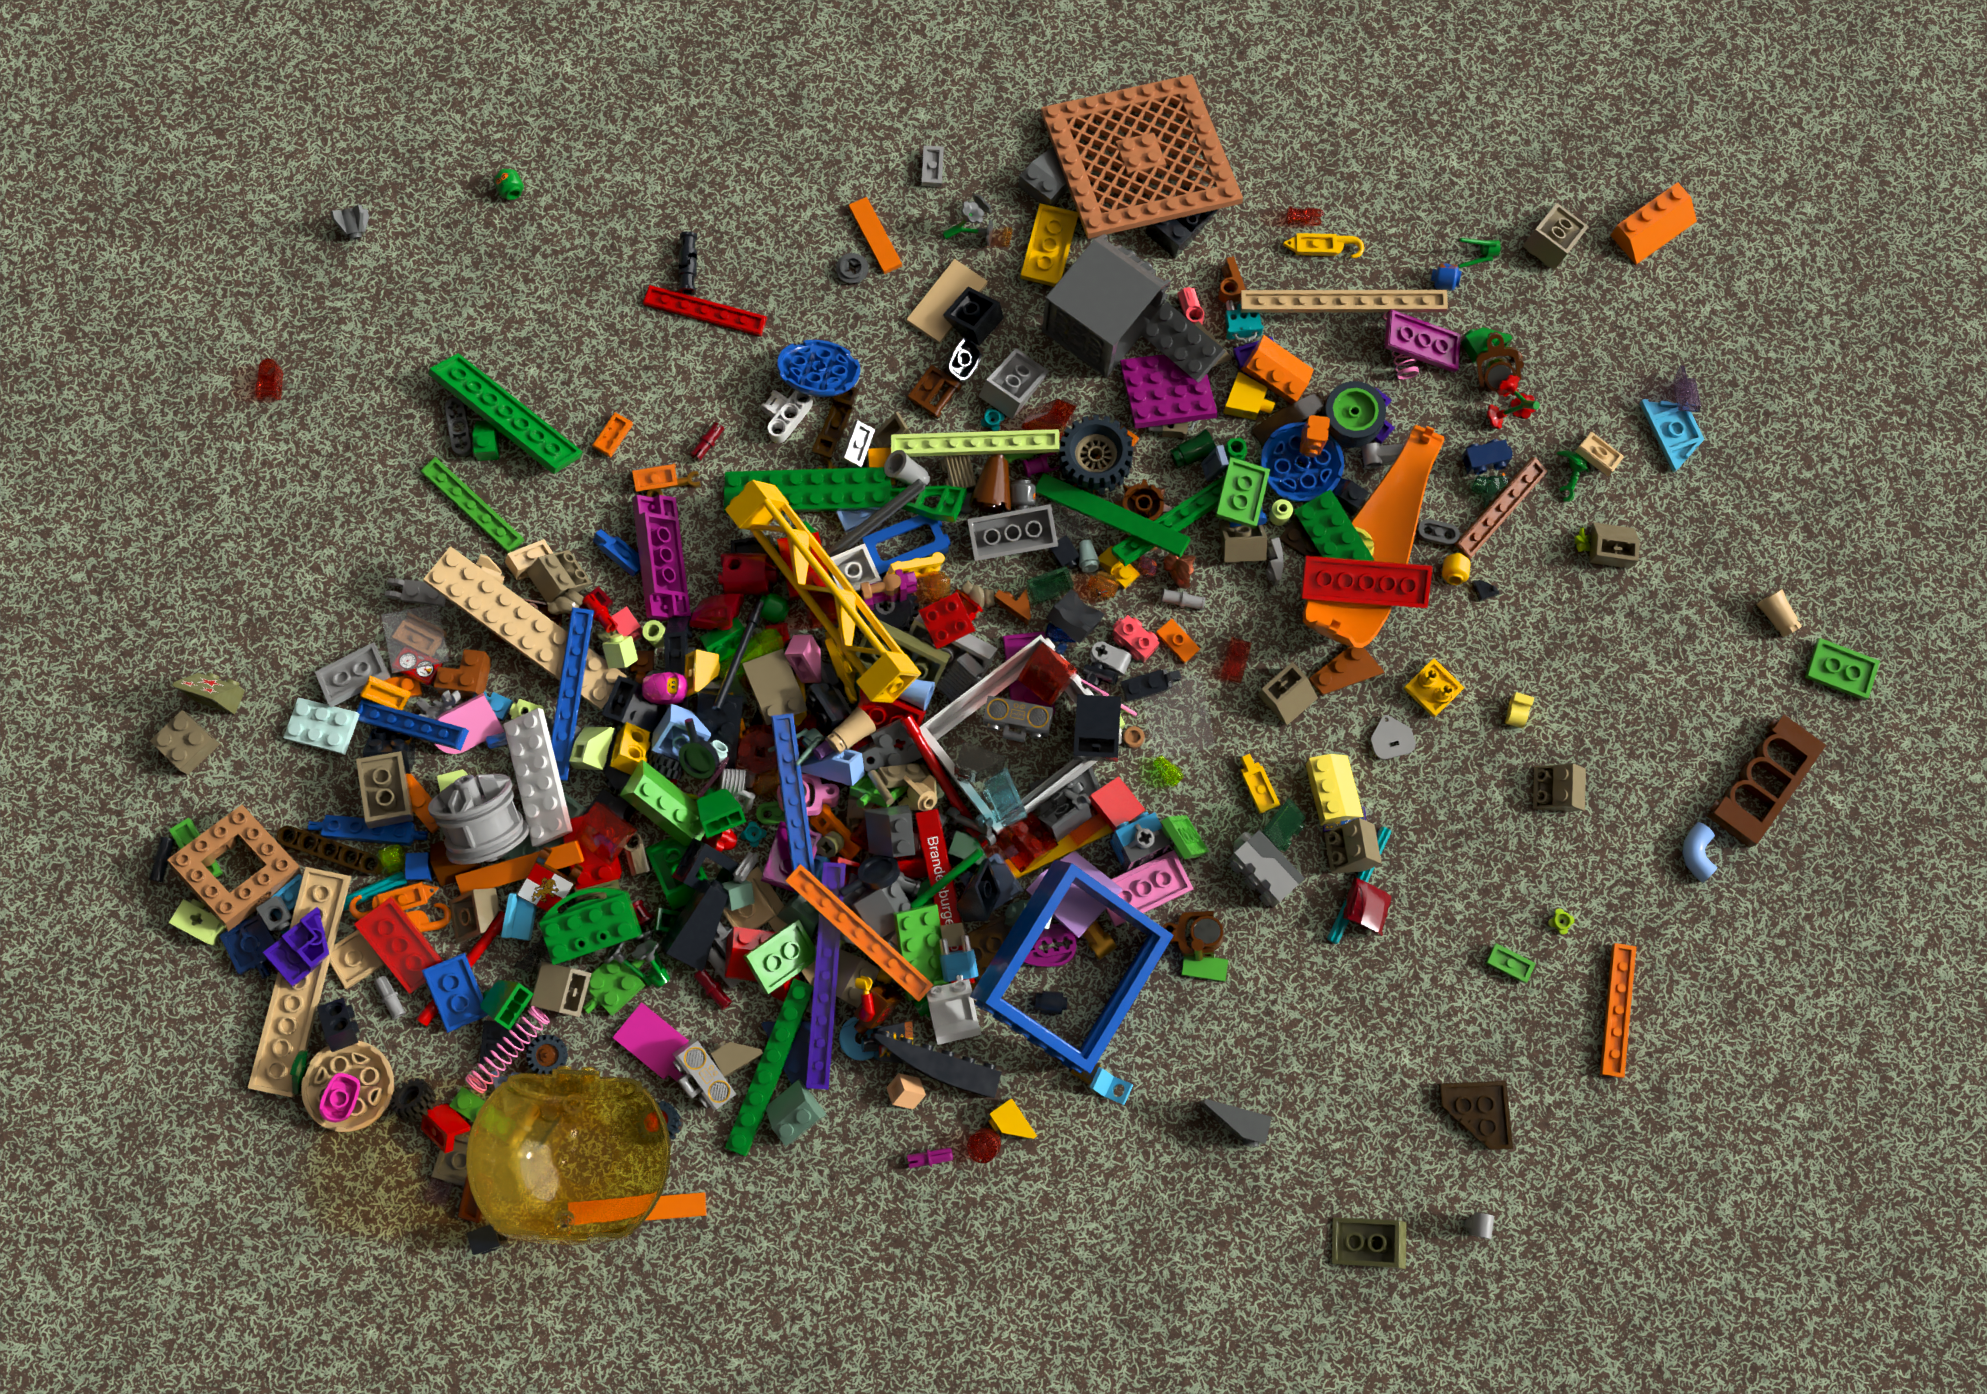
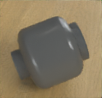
M1014 480V483L1010 484L1011 505L1016 506V510L1027 509L1028 506L1035 504L1036 487L1031 484V480Z

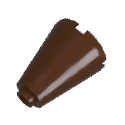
M992 454V457L987 458L969 501L971 508H974V505L979 506V511L1000 514L1003 510L1010 512L1008 460L1004 459L1005 456Z

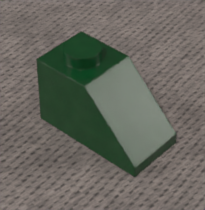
M956 831L948 851L950 864L957 866L979 848L984 855L966 869L974 872L987 856L977 838L972 837L967 832Z

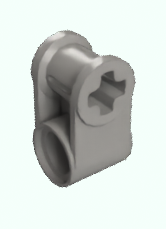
M1102 641L1095 643L1090 651L1092 662L1099 663L1104 668L1115 671L1119 676H1124L1132 659L1130 653ZM1099 650H1103L1101 657L1097 655Z

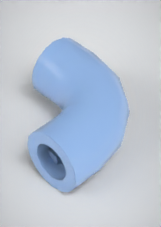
M1697 822L1684 840L1682 854L1688 869L1703 883L1717 869L1705 854L1707 844L1715 835L1706 825Z

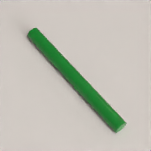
M977 848L910 904L911 907H921L981 858L984 855L983 852Z

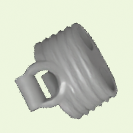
M723 768L720 773L717 791L727 789L737 801L739 795L745 796V802L741 803L738 801L742 809L751 810L755 794L745 791L744 788L753 787L756 772L744 769L733 770Z

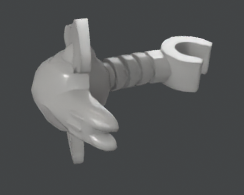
M446 690L442 694L444 703L433 701L432 704L434 706L429 705L420 698L417 701V705L425 715H419L435 720L439 715L450 710L460 700V693L454 691L450 695L449 690Z

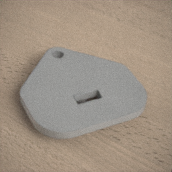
M1389 715L1382 717L1370 739L1375 755L1383 760L1409 754L1415 749L1416 745L1411 728ZM1398 741V745L1390 747L1389 743Z

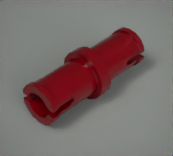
M713 422L706 434L701 435L699 443L690 452V456L693 459L697 455L696 461L701 462L708 450L715 446V441L725 430L722 425L718 428L719 423Z
M705 968L703 971L699 970L694 975V978L705 989V994L708 997L711 996L721 1010L726 1009L733 1002L720 988L721 984L715 982Z

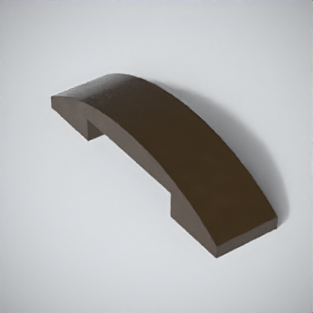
M852 387L847 392L834 396L832 407L821 433L817 436L811 453L832 459L845 433L858 397L859 388Z
M1322 392L1309 395L1278 411L1251 431L1260 445L1264 447L1270 435L1280 427L1296 422H1306L1311 415L1320 416L1326 399Z

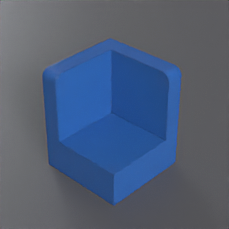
M428 852L406 853L405 878L407 880H426L427 882H432L433 867L430 862V854Z

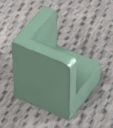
M732 880L722 884L724 886L723 890L728 895L725 908L733 911L754 904L752 882L744 880V882L740 883Z

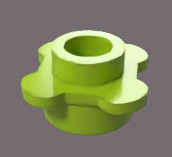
M1559 908L1555 910V915L1552 919H1549L1548 924L1564 935L1568 933V928L1574 923V917Z

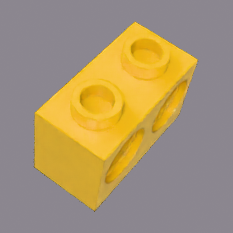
M626 722L617 733L610 766L632 775L640 760L647 762L645 754L650 747V742L648 741L650 732Z

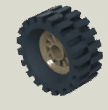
M1093 415V420H1089L1088 416L1082 417V423L1080 424L1077 420L1074 421L1072 429L1068 427L1065 430V437L1062 436L1060 441L1059 464L1063 477H1068V483L1072 486L1076 483L1077 488L1081 490L1084 488L1088 489L1090 494H1093V490H1098L1099 495L1105 494V488H1108L1111 492L1115 490L1116 483L1121 486L1124 483V477L1127 478L1130 473L1133 458L1131 436L1127 437V429L1125 427L1120 429V422L1117 420L1113 424L1110 423V417L1104 416V420H1099V415ZM1097 454L1100 455L1101 458L1093 459L1091 458V456Z

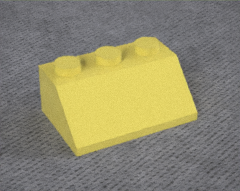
M1327 754L1309 758L1306 768L1321 826L1363 817L1348 756Z

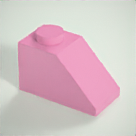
M793 635L784 655L801 683H820L821 651L812 635Z

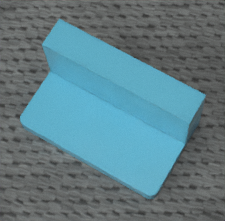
M509 893L501 937L531 940L537 906L517 896V893Z

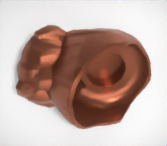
M1169 553L1164 558V569L1171 573L1174 583L1182 589L1190 587V576L1194 572L1193 564L1196 556L1183 554L1180 558Z

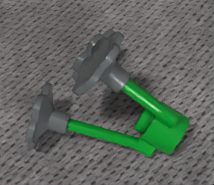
M654 928L643 932L638 937L632 938L633 941L644 940L645 942L636 947L632 956L637 958V960L645 958L647 962L651 963L652 968L647 971L649 976H646L625 959L626 956L620 952L624 942L617 943L604 960L605 964L614 959L620 964L623 963L641 977L648 986L653 984L655 988H659L670 979L656 951L659 944L657 941L654 942L652 934L655 932Z

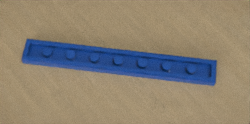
M572 607L551 737V744L561 781H568L569 760L573 749L594 610Z
M793 713L771 716L792 873L801 864L816 878L801 766L795 765L799 759Z

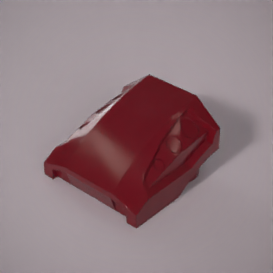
M729 593L703 598L691 617L690 626L709 630L715 627L719 630L730 629L733 626L732 619L740 614L739 607L744 603V595Z
M1354 878L1346 897L1343 918L1355 922L1356 925H1361L1364 929L1370 930L1377 936H1383L1382 930L1391 903V895L1361 879Z

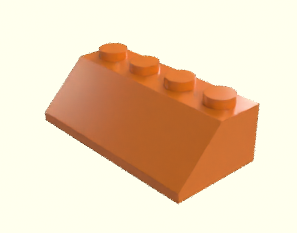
M1677 182L1620 222L1610 236L1634 264L1637 265L1697 222L1691 196Z

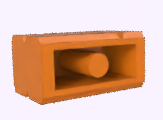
M1315 415L1308 417L1301 432L1299 450L1301 454H1305L1307 457H1316L1321 454L1328 440L1330 423L1328 417Z

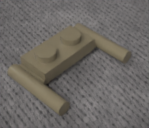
M918 763L879 767L878 772L871 770L868 773L869 778L887 805L894 803V798L887 788L909 786L903 779L905 776L909 777L914 783H923L922 781L929 775L932 776L925 764L918 765ZM936 782L937 798L940 799L944 796V792Z

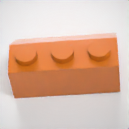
M1265 335L1261 337L1241 368L1243 372L1290 404L1299 400L1308 386L1314 370Z

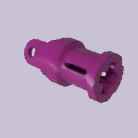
M1058 452L1039 455V458L1029 461L1026 459L1022 460L1026 477L1030 478L1031 475L1039 472L1047 473L1059 469L1060 466L1050 468L1047 463V457Z

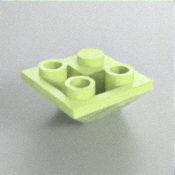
M584 727L573 746L569 760L572 767L575 769L603 770L607 760L608 749L612 742L614 728Z

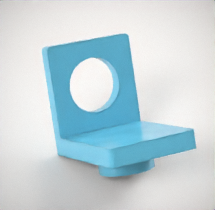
M1100 1067L1090 1085V1088L1101 1096L1125 1105L1133 1087V1084L1114 1077ZM1123 1085V1095L1116 1097L1114 1095L1115 1087Z

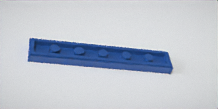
M361 700L356 711L360 714L358 722L460 751L469 730L460 726L366 700Z

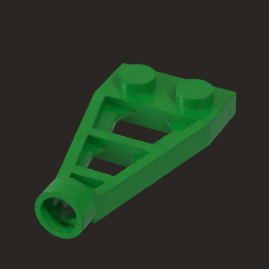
M947 485L925 486V489L917 495L918 498L915 504L908 502L900 509L933 520L955 523L966 498L967 490L963 487ZM907 487L891 488V500ZM930 496L941 497L936 508L923 505L925 498Z

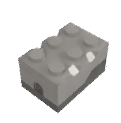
M1260 830L1253 836L1248 832H1244L1234 841L1233 855L1228 859L1231 862L1229 865L1235 873L1239 874L1241 872L1246 877L1244 882L1250 889L1254 890L1256 888L1261 893L1259 898L1266 906L1271 905L1274 908L1305 879Z

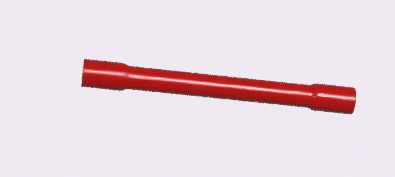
M907 714L900 719L901 724L909 737L914 741L951 805L957 808L961 815L974 820L923 737L913 716Z
M500 911L488 926L486 932L466 956L471 968L494 938L502 931L505 918L504 912ZM434 1000L429 1002L416 1018L425 1026H428L438 1013Z

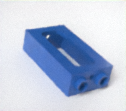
M921 515L862 537L863 544L865 543L880 578L882 575H886L890 564L894 562L932 557L935 552H940L944 555L949 553V545H951L948 535L946 533L943 534L940 527H943L942 522ZM923 525L930 526L935 537L934 542L887 561L880 559L875 547L878 543Z

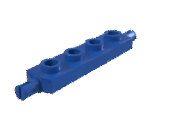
M326 815L323 822L309 821L308 830L321 831V836L327 839L411 846L414 839L428 840V831H416L413 822L369 829L365 823V818Z

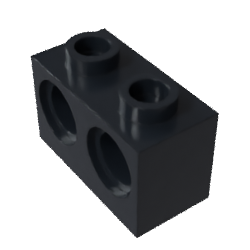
M344 997L317 1007L324 1036L331 1052L359 1043L356 1034L360 1030L356 1019L352 1021V1018L356 1017L351 1004H346Z

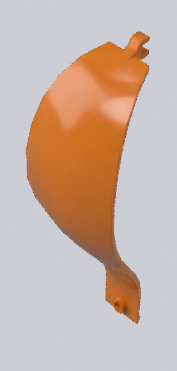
M1418 425L1412 427L1395 462L1351 521L1354 527L1364 529L1371 535L1374 543V553L1372 555L1374 561L1408 563L1428 476L1445 440L1444 436L1435 433V429L1429 426L1426 429ZM1307 599L1303 611V622L1309 628L1329 639L1352 647L1363 648L1379 633L1393 606Z

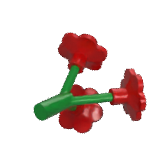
M1509 375L1506 380L1499 384L1497 391L1499 396L1503 395L1506 397L1511 394L1516 396V399L1511 401L1512 408L1508 410H1499L1493 404L1488 406L1487 417L1492 427L1501 429L1503 418L1507 417L1509 413L1513 412L1514 416H1521L1526 419L1531 416V413L1539 409L1540 403L1535 401L1534 396L1518 393L1517 383L1520 380L1518 376Z

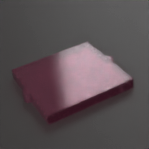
M729 757L721 761L715 773L703 783L697 794L698 797L701 798L721 774L728 763Z

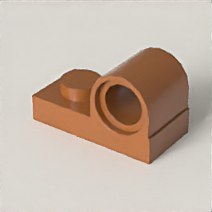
M1232 256L1226 258L1225 264L1222 267V272L1226 279L1221 282L1218 298L1223 303H1226L1228 300L1229 303L1230 300L1233 302L1241 301V290H1246L1235 257ZM1225 289H1230L1232 293H1227Z

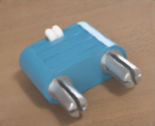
M968 935L961 936L963 950L949 952L947 939L939 940L941 948L939 958L944 982L960 981L979 976L974 949L970 947Z

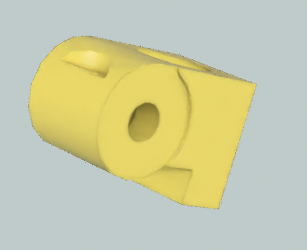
M1518 692L1513 694L1510 698L1505 724L1523 728L1527 722L1534 697Z

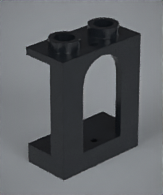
M693 838L672 877L696 890L702 880L695 876L706 857L722 866L715 879L721 884L733 880V873L740 864L706 843Z

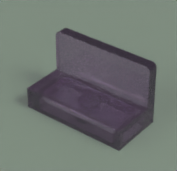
M1680 365L1673 381L1678 410L1699 412L1701 402L1696 379L1687 378L1685 366Z

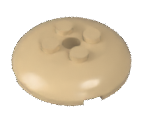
M358 1041L359 1043L335 1052H331L328 1045L310 1061L305 1077L302 1079L301 1092L307 1112L319 1125L337 1132H353L374 1123L387 1109L394 1091L393 1071L384 1054L368 1043ZM336 1073H347L356 1077L360 1082V1090L355 1107L348 1119L336 1123L329 1122L320 1115L319 1106L322 1095L331 1078Z

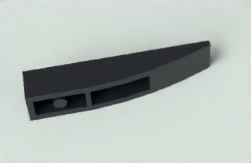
M879 1030L878 1034L871 1033L870 1038L893 1057L919 1073L951 1087L984 1097L995 1098L1002 1073L995 1070V1065L983 1062L981 1066L975 1064V1059L966 1056H962V1059L955 1058V1053L942 1050L939 1053L933 1051V1046L923 1043L919 1047L913 1045V1040L900 1037L899 1040L891 1038L892 1034Z

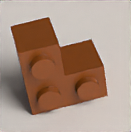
M464 649L459 669L438 667L434 688L441 696L446 690H449L450 695L454 691H458L461 698L472 699L484 693L492 660L485 651Z

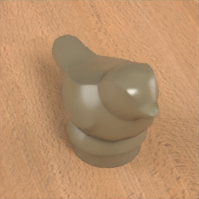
M969 580L962 585V592L979 604L982 609L983 607L989 608L994 606L993 589H982L978 585H972ZM980 612L975 614L976 618L974 620H978Z
M570 588L568 592H565L564 596H560L554 602H547L546 604L549 613L553 615H571L572 607L579 608L584 597Z

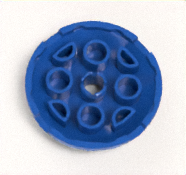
M803 340V344L796 346L792 343L785 347L778 356L777 369L783 381L794 390L809 396L833 397L843 394L854 387L860 376V364L857 359L854 360L850 356V351L828 341Z
M1305 422L1291 423L1277 429L1270 435L1261 453V467L1270 469L1268 485L1280 496L1295 502H1309L1330 489L1333 491L1338 485L1344 470V457L1341 447L1329 433L1328 440L1320 455L1307 457L1299 452L1301 432ZM1301 461L1306 465V467H1300L1296 464V462Z

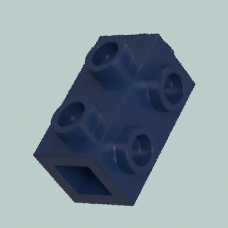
M1493 439L1483 445L1478 443L1469 445L1461 456L1467 475L1472 473L1480 475L1490 469L1498 471L1506 468L1512 459L1513 453L1506 439L1501 441Z

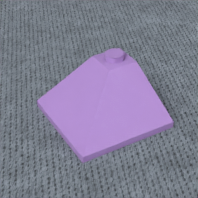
M1076 851L1071 852L1060 860L1073 863L1116 895L1122 891L1120 886ZM1048 869L1041 873L1037 877V879L1026 889L1030 898L1039 886ZM1072 883L1052 917L1079 938L1107 907Z

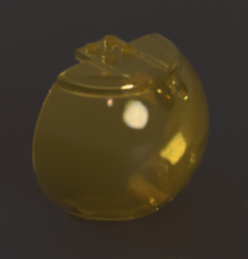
M558 1066L557 1069H552V1074L521 1073L509 1076L507 1082H503L492 1092L473 1123L467 1146L466 1166L468 1181L475 1202L495 1232L524 1242L549 1245L602 1244L618 1241L633 1234L647 1219L660 1199L666 1185L671 1159L670 1138L665 1118L654 1097L646 1088L642 1087V1082L624 1077H600V1071H595L593 1067L571 1070L572 1067Z

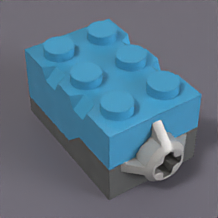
M1148 812L1137 816V820L1129 824L1126 821L1116 827L1117 829L1113 834L1110 844L1125 873L1164 855L1171 844L1164 834L1162 825L1155 812L1150 815Z

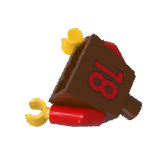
M880 970L877 975V981L884 982V984L871 990L872 980L869 977L860 976V978L855 980V987L863 990L861 994L862 1003L854 1013V1016L858 1019L854 1028L860 1034H865L868 1029L880 1026L904 998L890 985L892 977L884 970Z

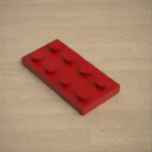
M393 896L354 923L409 994L426 982L422 970L443 962L442 958Z

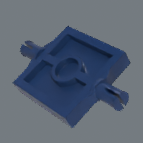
M260 914L250 919H244L229 932L226 931L219 935L238 974L242 975L251 969L257 968L262 979L271 976L266 966L268 960L263 955V952L276 943V940Z

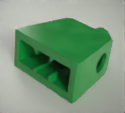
M712 788L707 789L704 792V797L697 800L700 821L707 838L746 822L741 805L727 789L718 791Z
M497 980L491 989H487L484 992V1000L480 1004V1008L493 1020L510 1030L534 994L518 982Z

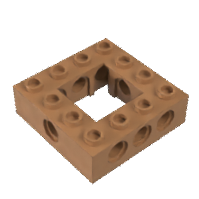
M240 805L167 859L170 868L228 932L257 910L256 907L269 900L294 877L301 874L300 866L243 805ZM237 835L245 843L249 852L252 851L259 858L263 868L229 893L206 867L212 865L215 859L228 849L232 850L236 846Z

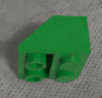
M737 617L732 619L733 626L730 629L719 630L715 628L699 637L707 652L719 654V671L725 673V675L745 630ZM751 640L748 643L736 674L744 670L742 663L759 657Z

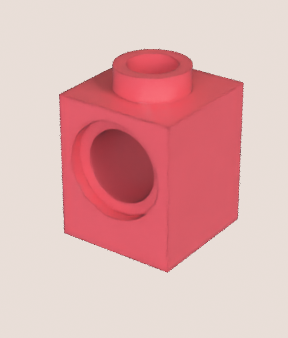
M627 606L611 616L618 624L616 630L619 634L632 636L633 642L641 637L643 630Z

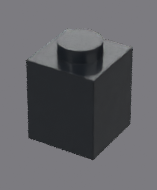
M1066 535L1057 540V547L1048 548V553L1061 572L1065 569L1067 571L1074 569L1078 565L1077 562H1079L1080 558L1079 553Z

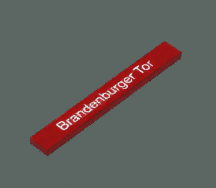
M938 809L915 813L931 886L951 871ZM951 881L933 896L934 903L938 905L940 926L962 922L961 915L957 911L958 900L954 881ZM960 945L948 947L949 952L963 950V947ZM969 978L970 984L975 983L974 978Z

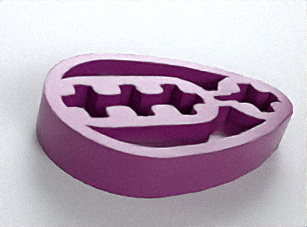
M1051 924L1049 929L1042 931L1032 947L1034 950L1029 952L1023 963L1044 968L1060 967L1067 964L1076 952L1074 934L1063 925ZM1063 938L1072 941L1069 949L1060 946L1058 951H1054V948H1049L1047 953H1044L1043 950L1038 948L1042 945V942H1045L1046 945H1051L1053 940H1056L1057 943H1062Z

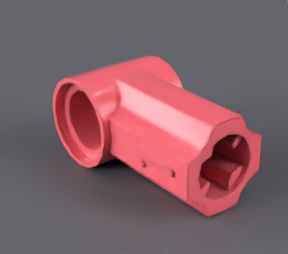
M1190 287L1183 288L1177 293L1183 315L1194 325L1198 321L1203 325L1204 311L1200 307L1195 289ZM1191 317H1197L1198 320H1192Z

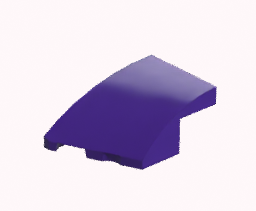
M318 907L300 919L298 924L283 934L281 939L263 952L267 960L292 988L329 955Z

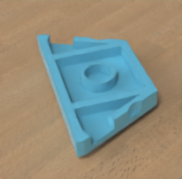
M1643 399L1639 404L1672 472H1676L1703 442L1704 437L1687 403H1671L1669 401L1649 402L1648 399Z

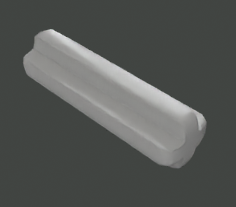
M748 852L733 873V880L735 882L742 883L747 878L758 861L756 853Z

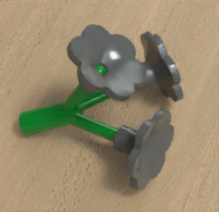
M973 193L974 202L969 203L966 201L962 204L963 209L961 212L964 219L959 224L944 231L943 234L948 239L960 232L975 233L978 236L985 237L987 246H990L993 235L992 220H989L986 229L963 228L967 222L980 224L983 221V211L989 214L992 212L991 206L984 198Z

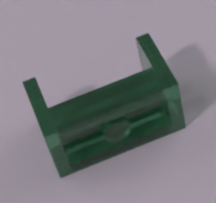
M1067 566L1028 579L1026 588L1034 606L1067 594L1071 589L1073 590L1074 583Z

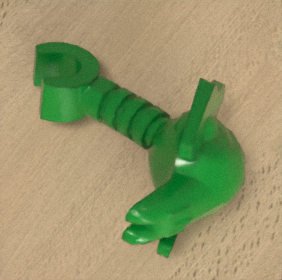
M1559 451L1556 455L1568 458L1570 468L1573 470L1567 486H1562L1559 489L1560 492H1570L1568 497L1563 498L1565 502H1570L1574 499V488L1579 479L1580 472L1586 471L1590 473V470L1587 469V460L1575 451Z

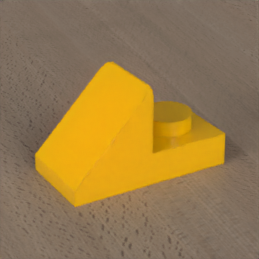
M1110 546L1098 557L1100 565L1123 589H1126L1140 574L1131 564L1124 566L1112 554L1113 546Z

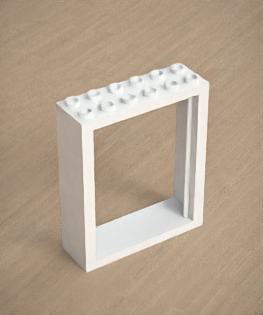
M1042 635L1038 636L919 727L933 754L977 811L983 814L985 821L989 817L992 818L993 825L991 828L995 831L998 838L1097 762L1073 759L996 818L937 742L939 738L987 702L988 696H996L1040 661L1076 706L1077 694L1094 695L1089 688L1084 689L1082 687V680L1075 671L1070 672L1066 659L1061 654L1058 656L1055 653V646L1048 637L1044 639ZM1121 728L1119 731V744H1121L1122 739Z

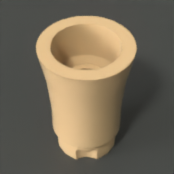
M1783 589L1774 592L1756 604L1772 622L1776 630L1780 632L1782 637L1802 627L1797 620L1798 617L1787 601Z
M856 707L826 737V740L835 752L841 754L864 737L875 732L876 727L867 713L861 708Z

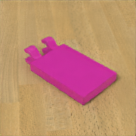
M641 1002L613 1038L662 1079L665 1080L670 1075L677 1081L683 1074L675 1068L676 1066L673 1064V1061L676 1059L672 1054L689 1042V1040Z

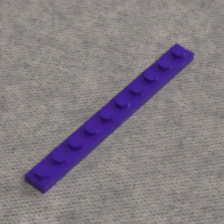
M823 862L822 884L843 902L839 889L844 887L846 863ZM819 913L806 1088L829 1090L841 931L821 913Z

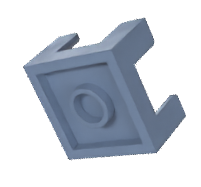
M994 854L988 858L1001 892L992 912L1024 891L1001 854ZM967 872L960 877L965 886L973 872Z

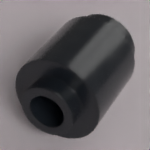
M1037 992L1035 1010H1041V1013L1062 1015V1010H1067L1068 997H1063L1064 992Z

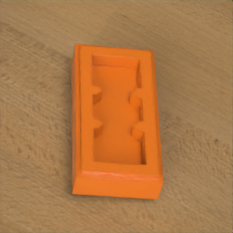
M614 412L592 447L611 458L633 426L632 421Z
M1172 618L1156 631L1159 638L1184 664L1200 651L1197 644Z

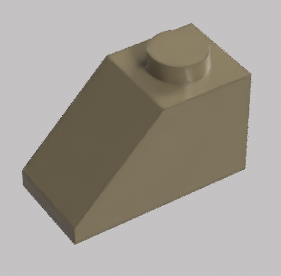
M723 1041L713 1048L715 1051L711 1055L722 1075L727 1078L762 1057L764 1052L758 1048L733 1042L726 1044Z

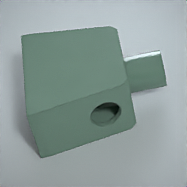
M799 893L789 899L777 915L786 924L799 919L810 940L818 931L820 912Z

